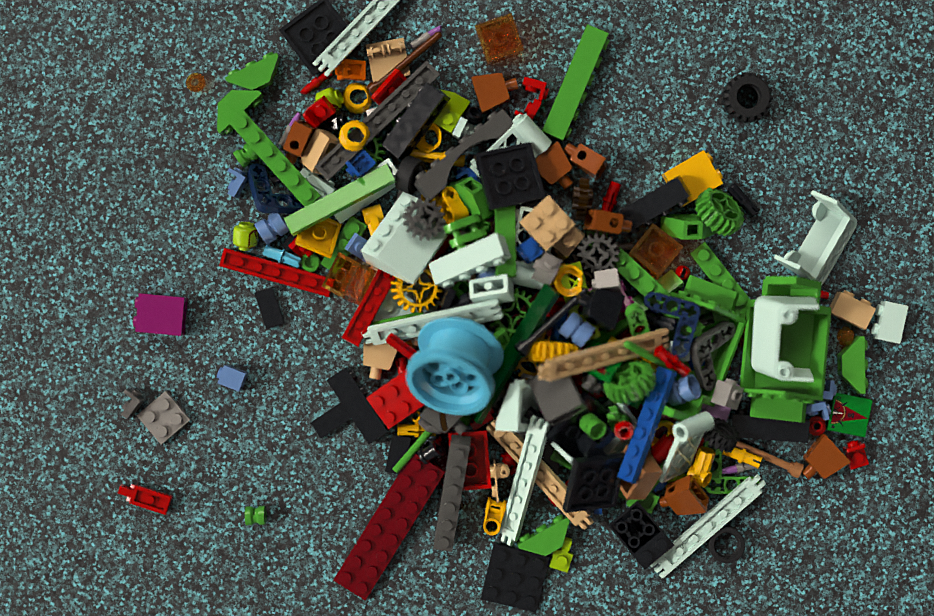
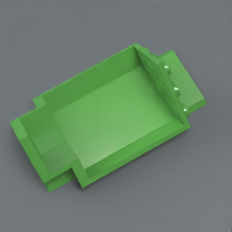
M689 275L684 291L679 290L678 294L670 291V294L675 298L697 304L700 309V315L712 311L715 324L706 325L697 337L723 320L735 324L736 327L734 336L711 352L716 383L717 380L724 381L747 320L740 317V313L734 311L740 294ZM693 306L687 309L692 315L697 314ZM676 329L669 330V340H674ZM715 335L711 338V344L714 341ZM679 336L677 337V341H679V340H680V341H685V340H686V339L680 338ZM682 361L685 365L689 366L688 361ZM676 375L675 380L678 381L680 377ZM715 387L711 391L701 389V396L699 398L686 401L675 407L667 400L663 414L683 421L699 414L703 404L714 407L715 403L711 402ZM644 396L641 402L642 405H644L647 396Z
M766 276L763 279L762 296L815 297L819 305L822 282L798 276ZM748 299L740 387L744 388L743 393H747V397H751L750 417L805 423L807 403L814 404L815 400L823 401L832 308L819 305V309H798V316L794 322L781 324L778 361H788L793 368H810L813 382L781 381L756 372L752 368L751 349L754 303L756 300Z

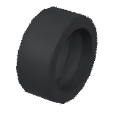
M410 155L405 157L396 173V189L413 194L417 190L414 186L417 180L415 177L423 170L425 171V162Z
M724 525L707 540V548L717 561L733 563L743 555L745 540L742 534L734 527ZM723 533L732 534L737 540V548L730 555L719 554L715 548L716 538Z

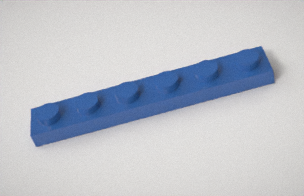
M659 366L655 372L656 385L653 387L654 390L650 391L645 399L617 477L636 484L677 375L676 372Z

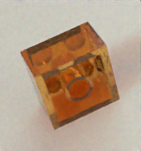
M512 13L475 25V32L487 66L523 54L524 48Z
M652 223L628 255L648 274L658 280L684 246Z
M338 252L322 287L360 306L377 271Z

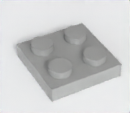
M168 391L162 393L136 415L161 445L192 420Z

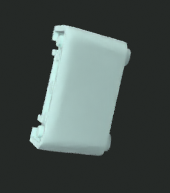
M514 380V383H510L495 422V430L527 432L530 419L524 417V414L530 406L539 412V404L530 384H526V380Z

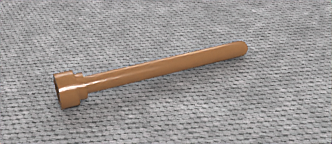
M738 441L735 446L741 450L744 448L746 452L763 457L762 459L786 469L795 478H799L804 465L797 461L789 463L741 441Z

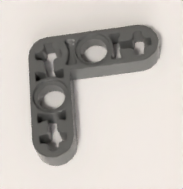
M724 320L719 322L691 343L690 355L695 376L701 389L711 391L716 385L711 352L734 336L736 327L731 322ZM715 335L714 341L711 344V338ZM705 360V366L703 369H701V365Z

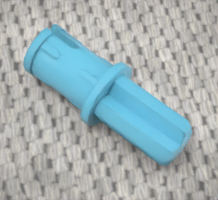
M266 245L263 251V256L278 260L280 264L283 262L296 268L301 264L302 258L286 252V249L281 250Z

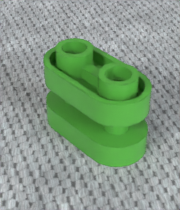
M479 214L454 221L443 227L446 235L453 234L454 239L449 241L452 249H462L468 246V244L475 243L488 236L485 228L478 229L477 224L482 222ZM470 228V233L461 235L460 231Z

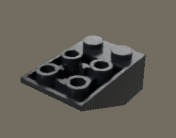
M638 501L608 524L610 529L644 570L674 546L672 541Z

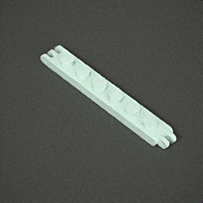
M372 0L313 62V65L316 67L322 62L323 64L318 69L322 72L328 67L329 69L324 73L328 77L401 0Z
M493 299L372 325L367 328V332L362 334V336L364 337L365 344L373 343V345H380L386 343L385 340L390 333H394L402 340L418 337L421 329L427 323L440 318L462 317L477 323H484L502 319L504 315L501 311L499 300Z
M535 415L531 417L500 528V533L502 534L501 542H507V545L510 547L514 544V541L516 542L519 539L546 444V435L549 433L551 426L547 421L544 423L543 419H538Z
M758 474L753 478H746L672 542L674 546L650 566L654 567L658 563L654 571L658 573L664 569L659 574L661 578H664L763 492L761 488L766 485V482L761 480L756 484L761 479Z

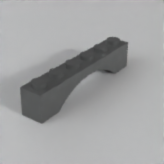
M503 109L499 112L495 110L491 113L484 125L482 122L473 129L474 133L468 136L466 134L458 141L460 145L456 148L453 146L444 153L446 156L442 160L437 158L430 164V170L427 172L423 170L415 177L417 180L414 186L425 199L428 198L430 202L446 187L452 165L462 154L476 146L495 143L512 127L513 120Z
M452 434L433 546V549L448 552L453 550L471 437Z

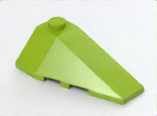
M441 90L451 99L433 123L438 125L441 130L452 135L470 101L454 92Z

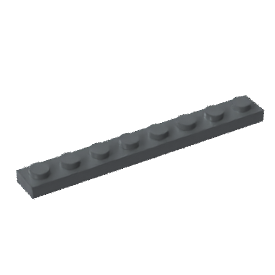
M428 61L422 64L362 121L368 126L370 131V137L363 148L407 108L409 102L418 95V90L426 82L432 84L440 76ZM357 127L347 135L348 139L352 142L360 143L364 139L362 131ZM339 143L315 165V168L329 181L346 165L347 161H350L360 151L346 150Z

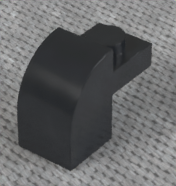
M607 426L605 434L599 439H592L584 432L578 442L579 455L581 457L607 455L603 448L616 437L615 433Z

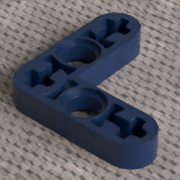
M255 163L250 166L247 178L255 207L258 211L262 213L293 214L304 208L302 203L293 194L272 193L266 169L262 165ZM256 186H262L265 191L259 190ZM279 201L285 202L287 206L280 205Z
M657 292L648 293L644 298L647 308L680 318L671 351L674 356L677 355L679 358L686 357L689 353L700 316L699 306L695 303ZM653 295L656 296L658 301H662V297L666 298L663 303V310L659 309L660 304L650 306L648 298H652ZM669 301L677 302L678 308L676 311L670 312L667 310L666 305ZM681 303H685L684 308L687 309L693 306L697 314L688 317V313L682 311V315H679ZM683 325L691 327L692 331L689 336H683L680 333V328ZM678 336L682 339H689L688 344L684 342L683 348L686 349V352H682L681 355H678L675 350V346L679 347L681 342L680 340L677 341Z

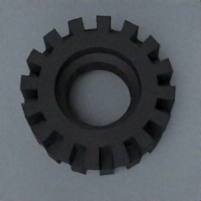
M713 418L714 427L704 433V440L709 442L710 446H715L714 449L716 450L719 448L721 452H731L740 440V432L736 430L735 426L732 427L730 422L726 423L724 419L721 421L720 418Z

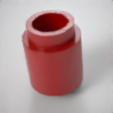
M664 434L652 446L653 449L650 453L660 462L666 460L675 437L672 434Z

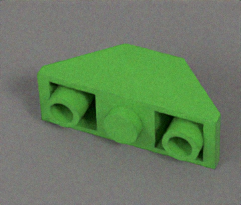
M273 52L264 55L263 59L258 62L254 60L245 65L246 68L230 71L228 73L229 76L225 77V80L229 84L245 90L260 91L272 85L281 58L277 53L273 54Z
M231 90L218 103L217 131L222 135L232 132L234 128L228 122L242 109L249 115L248 111L252 107H258L262 103L264 95L260 91Z
M472 177L455 180L446 185V187H453L458 192L468 212L471 215L479 214L482 222L495 215V210L489 211L482 184Z
M667 214L663 217L661 215L660 234L689 240L704 239L717 232H712L711 228L706 227V224L701 222L702 219L697 214Z
M855 336L837 355V374L859 394H866V389H868V379L865 378V370L868 369L865 351L868 349V343L865 340V336Z
M560 514L553 518V522L547 526L546 524L538 526L536 532L531 535L529 533L522 535L519 538L520 541L517 542L519 549L544 556L556 551L563 546L570 520L565 515Z

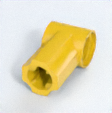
M380 204L361 209L366 226L368 225L370 236H372L384 219Z
M699 447L694 464L691 465L686 475H692L703 488L709 484L712 478L710 470L716 454L714 450L709 447Z

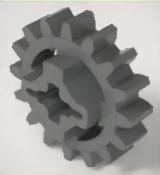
M418 198L417 202L411 201L410 206L406 207L405 211L407 213H404L402 218L407 220L404 221L403 226L409 227L406 232L412 231L413 238L418 235L421 241L424 236H426L427 240H430L432 236L436 238L438 232L443 230L442 225L445 224L446 220L441 218L445 216V213H440L442 207H436L435 200L429 203L428 198L424 202H422L421 198ZM417 210L416 215L412 217L413 211ZM436 221V225H435V227L432 229V228H431V227H432V223H434V222Z
M596 231L594 236L589 233L587 238L584 237L581 242L583 244L578 246V249L581 251L578 252L577 256L582 257L580 262H585L584 269L586 270L590 267L591 273L595 270L601 271L603 269H610V267L614 268L615 262H618L620 258L617 256L620 253V249H616L618 242L613 243V236L607 238L606 232L602 236H600L599 231ZM593 242V247L587 249V246ZM611 257L608 262L604 263L605 258Z

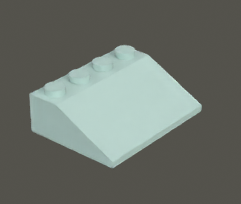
M403 192L364 245L361 253L367 264L414 285L448 235H446L443 228L441 232H438L436 238L432 236L430 240H427L426 236H424L421 241L418 235L414 238L412 237V231L407 233L406 231L409 227L403 226L404 221L407 219L402 218L404 213H407L405 209L407 206H410L411 201L417 202L418 198ZM417 210L413 211L412 217L416 215ZM436 221L432 223V229L435 227Z

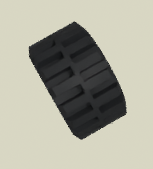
M745 72L735 76L725 85L724 91L721 94V97H723L721 105H724V112L727 111L729 118H734V121H741L742 123H751L761 118L772 105L773 95H771L772 88L768 87L769 82L767 80L764 81L763 76H756V73L753 72L751 74ZM742 87L750 88L756 94L757 102L751 109L742 107L737 101V92Z

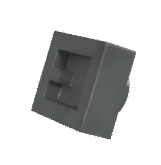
M135 388L125 389L123 392L132 399L128 400L122 407L124 411L121 415L126 419L132 418L145 400L141 397L142 393Z

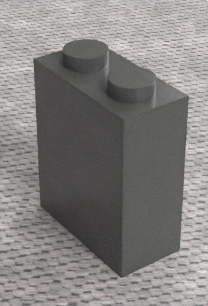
M537 374L529 381L547 423L552 427L588 409L572 375L547 381L546 379H539Z

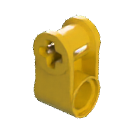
M445 187L442 190V194L436 197L435 206L442 207L440 213H445L443 219L446 220V224L469 217L468 209L453 187Z
M491 497L487 498L483 529L488 535H496L500 531L507 500L497 502V500H493ZM489 521L497 523L495 530L490 531L487 529L486 525Z

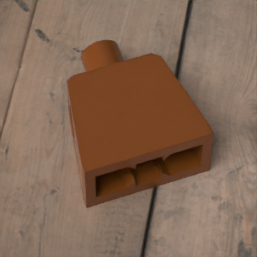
M502 73L471 77L482 114L510 101L508 92L519 89L516 78L505 81Z
M302 119L293 122L283 149L288 151L286 158L293 165H295L298 156H303L315 131L311 125ZM296 141L299 143V148L295 145Z
M558 141L535 158L540 177L550 186L558 181L565 190L573 183L567 175L573 168Z
M568 143L564 149V153L571 157V164L597 181L608 166L605 157L581 143L578 147ZM582 156H586L584 160H580Z
M595 209L588 210L583 230L616 235L621 234V231L630 232L632 221L623 220V214Z
M821 434L803 456V459L809 465L802 470V474L808 480L816 473L825 479L848 465L850 461L825 434Z
M692 475L668 483L665 496H660L659 498L662 508L670 506L677 515L706 513L709 497Z

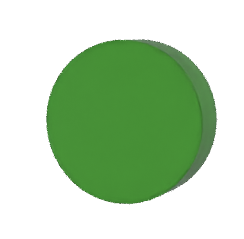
M315 253L310 257L306 254L302 257L301 265L308 272L318 270L321 265V260Z

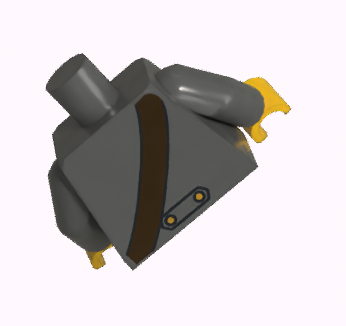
M427 407L422 413L416 411L419 415L418 419H411L427 432L436 434L447 433L453 428L461 435L468 428L460 420L464 415L446 414Z

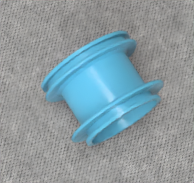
M447 317L427 323L418 335L420 351L411 357L407 366L406 382L411 393L424 405L442 413L468 415L480 411L487 405L494 392L492 374L497 372L503 363L504 354L499 341L483 325L467 318Z

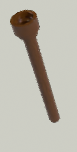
M439 31L434 33L379 81H371L366 86L371 94L375 93L395 68L400 72L403 71L441 39L442 33Z

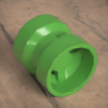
M247 143L244 144L241 150L237 149L233 152L243 168L248 166L250 161L259 158Z
M588 413L581 418L580 428L592 439H599L605 434L606 425L597 416Z
M252 506L245 507L246 526L253 525L254 523L266 525V506H259L258 508H253Z

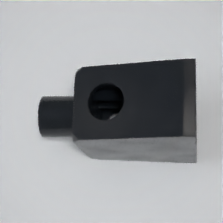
M595 288L590 290L587 295L579 292L575 303L584 306L581 313L584 319L602 331L609 332L615 329L625 295Z

